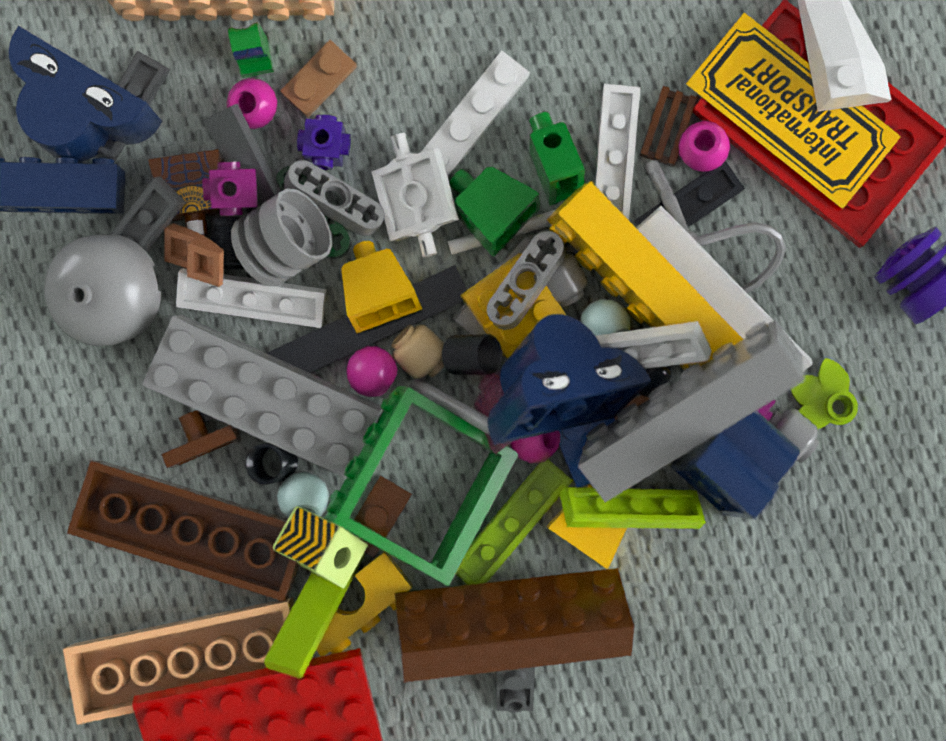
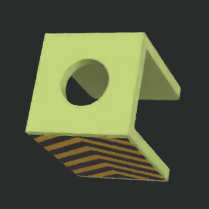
M296 506L272 548L274 551L297 562L299 566L344 589L368 544L341 526Z

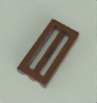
M663 86L639 156L650 160H657L659 163L674 167L679 154V141L681 135L688 127L697 97L693 95L686 96L683 95L684 92L678 90L674 92L669 90V87ZM666 98L673 100L655 153L649 151ZM683 103L686 104L670 155L667 157L663 153L679 105Z

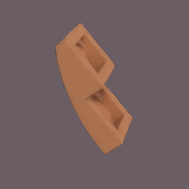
M175 223L164 228V261L187 268V277L217 287L223 285L224 250L204 235Z

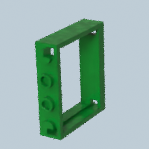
M397 386L395 390L392 389L389 397L383 400L381 404L383 412L377 423H372L366 430L362 440L365 445L359 456H354L349 461L344 471V476L347 478L340 490H335L329 497L331 502L326 509L328 512L324 519L341 526L354 536L435 581L449 586L519 454L503 443L494 445L490 435L410 387ZM411 405L490 451L431 563L349 518Z

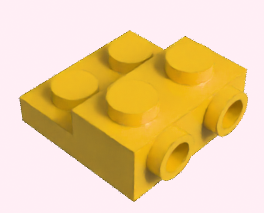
M522 253L515 255L460 295L486 334H491L497 338L502 348V356L506 358L511 356L542 318L552 314L566 315L546 285L516 327L503 330L492 323L487 314L488 302ZM530 271L521 273L516 280L517 287L522 290L531 289L536 284L534 279L535 273ZM512 289L507 292L513 298L508 306L503 307L500 305L497 308L500 314L499 319L504 315L509 317L513 315L510 306L515 298L520 303L524 300L518 297Z

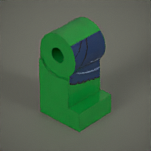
M258 22L253 23L247 28H228L232 53L239 65L242 78L274 72L268 39Z

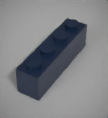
M0 157V212L124 214L125 171L115 164V161L112 159L95 158L92 159V164H78L77 159L63 157L56 158L55 163H42L41 159L35 157H20L19 162H5V159Z

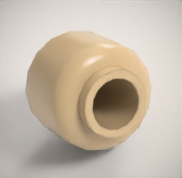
M410 324L406 326L391 344L394 348L392 354L394 361L414 379H420L427 374L430 377H434L444 367L442 361L444 341L426 325L414 327Z

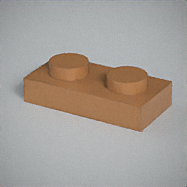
M329 40L280 92L306 118H309L357 68V65L334 42Z

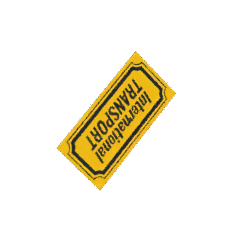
M745 12L686 83V85L842 209L901 137L863 106L818 112L809 63Z

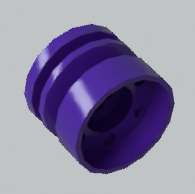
M936 226L925 233L913 236L886 259L882 268L874 275L879 284L886 282L893 276L897 277L886 289L889 295L900 292L904 288L909 291L899 306L915 325L929 319L946 306V263L942 260L946 255V241L933 249L931 248L942 235Z

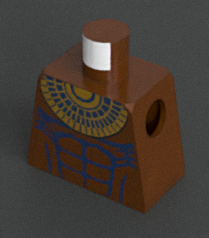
M214 149L148 159L153 178L161 176L186 201L172 222L184 220L186 228L208 237L206 217L220 215V208L211 209V201H204L203 178H209V170H218L217 162H224L220 151Z

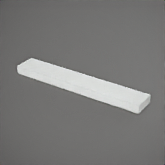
M662 206L657 208L636 227L743 339L747 338L745 336L746 332L758 323L765 322L769 324L774 321ZM791 339L803 357V368L805 371L812 365V359Z

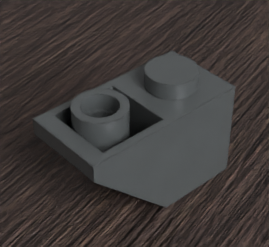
M535 667L496 672V711L512 713L533 711Z

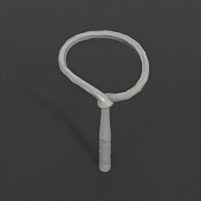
M653 160L645 165V169L652 183H654V187L658 191V195L663 201L662 203L667 212L700 246L753 232L766 234L774 239L776 250L769 265L755 279L741 287L747 294L762 285L777 270L786 250L779 231L770 225L753 222L735 225L698 236L696 233L690 232L677 198L673 195L674 192L671 186H669V182L665 178L659 162Z

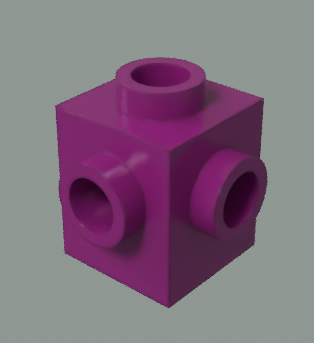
M217 162L218 170H209V178H203L204 201H211V209L220 208V216L243 215V207H258L256 169H240V162ZM228 181L235 183L237 191L233 196H229L224 192V185Z

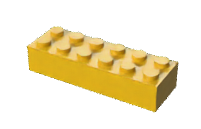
M591 181L577 188L546 219L552 225L549 231L558 234L564 245L568 242L578 251L575 258L589 271L594 268L603 278L600 282L601 285L612 296L617 297L620 295L629 304L626 310L637 322L642 324L645 321L653 328L698 321L712 351L708 361L679 364L684 370L696 363H699L700 366L706 364L713 359V353L727 343L736 345L744 340Z

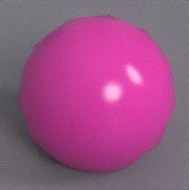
M251 77L237 82L228 92L226 102L227 108L238 103L250 129L254 130L264 127L273 119L278 105L276 95L269 84L259 78Z
M701 121L689 126L681 135L678 145L679 154L684 163L692 170L701 172L711 171L721 166L728 158L730 151L729 137L726 132L716 123Z
M366 346L356 351L349 359L347 379L351 388L358 394L366 397H379L384 395L392 385L398 368L393 356L385 349L377 346Z
M555 431L511 441L509 444L519 454L518 458L528 463H541L552 457L558 449L560 432Z

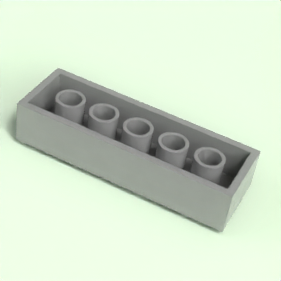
M184 315L172 316L142 383L143 386L342 477H345L344 471L349 461L354 456H359L365 445L362 442L363 436L368 427L376 422L381 411V405Z
M777 319L769 324L765 322L758 323L746 332L745 336L747 338L736 345L732 343L723 345L713 353V359L706 364L700 366L699 363L690 366L680 375L681 379L671 386H668L667 383L660 385L648 395L649 400L639 406L635 403L627 406L617 415V420L608 426L605 423H601L588 432L578 467L604 502L612 499L805 381L803 357Z

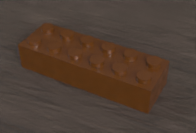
M90 461L67 534L283 602L290 597L299 569L297 562L274 551L272 548L286 524L287 518L105 461Z
M618 568L395 593L404 683L632 656L634 624Z

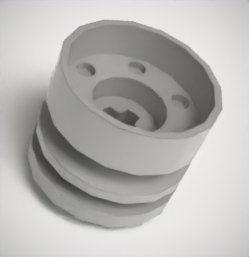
M286 188L264 202L262 206L255 208L235 221L231 230L232 246L237 259L247 273L256 281L266 286H279L289 278L297 275L301 270H305L329 255L332 247L331 231L325 216L306 194L297 189Z

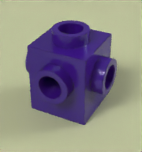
M316 115L315 119H305V129H299L297 136V151L302 152L304 160L313 163L314 166H318L323 170H332L333 166L343 167L344 155L349 156L351 147V134L346 133L343 122L337 121V117L331 115ZM317 136L329 137L328 141L324 144L316 142Z

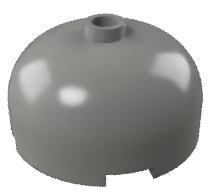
M98 234L78 238L64 246L56 254L47 270L44 293L49 313L64 333L74 340L87 345L111 346L134 339L148 329L160 307L161 291H158L157 279L153 270L155 264L140 245L124 236Z

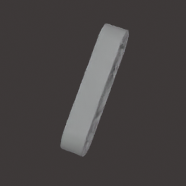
M299 160L294 162L288 169L284 177L285 188L297 189L306 194L324 215L356 234L362 236L372 235L383 223L384 211L378 202L318 166H314L313 163ZM301 174L307 177L304 185L297 182ZM318 183H320L323 186L321 187L319 192L315 194L314 190L316 189ZM335 191L339 193L343 199V205H331L326 200L325 192ZM351 202H352V203L355 204V205H354V207L352 208V211H351L350 214H349V213H347V212H345V211L347 210V208L350 206V204H351ZM364 211L370 214L368 223L361 220Z
M551 231L538 233L489 300L487 314L496 327L503 330L516 327L565 258L566 249L558 234ZM551 243H554L553 247L556 253L554 255H545L540 262L545 270L541 272L537 265L529 261L533 259L538 263L543 255L540 247L542 245L549 246ZM525 271L533 272L537 276L536 284L528 290H522L516 285L518 276ZM512 289L518 297L524 300L520 303L515 298L510 306L513 315L511 317L504 315L499 319L500 314L497 308L500 305L503 307L508 306L513 298L507 292Z

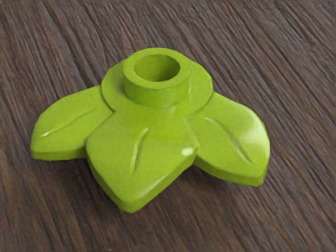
M829 358L823 359L818 376L804 375L805 381L790 389L794 399L802 405L798 411L815 424L817 429H821L829 423L845 425L851 422L857 414V400L849 392V375L843 367ZM836 400L844 404V410L841 414L833 411L832 405Z

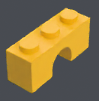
M383 552L355 574V577L365 591L364 604L354 611H344L337 608L316 649L320 656H325L329 652L331 654L342 652L352 643L348 637L360 629L365 634L381 621L378 614L388 606L393 611L396 610L395 593L408 592L412 588L413 584L389 554Z

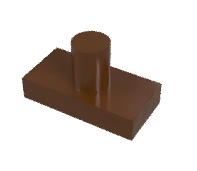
M196 410L178 418L188 443L161 455L167 468H175L241 440L238 429L231 425L209 434L200 411Z
M380 475L354 521L387 538L412 493ZM365 542L368 544L365 553L375 558L380 549Z

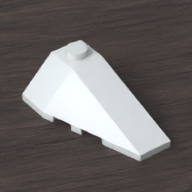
M797 0L818 112L889 102L891 97L885 65L850 1Z

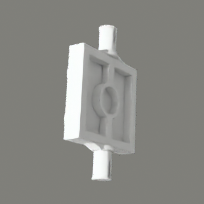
M399 133L396 136L390 137L396 158L387 166L371 172L379 202L384 211V221L389 240L400 241L411 236L418 237L422 257H429L437 254L432 232L436 231L440 226L459 220L440 149L432 148L418 154H412L408 147L406 133Z

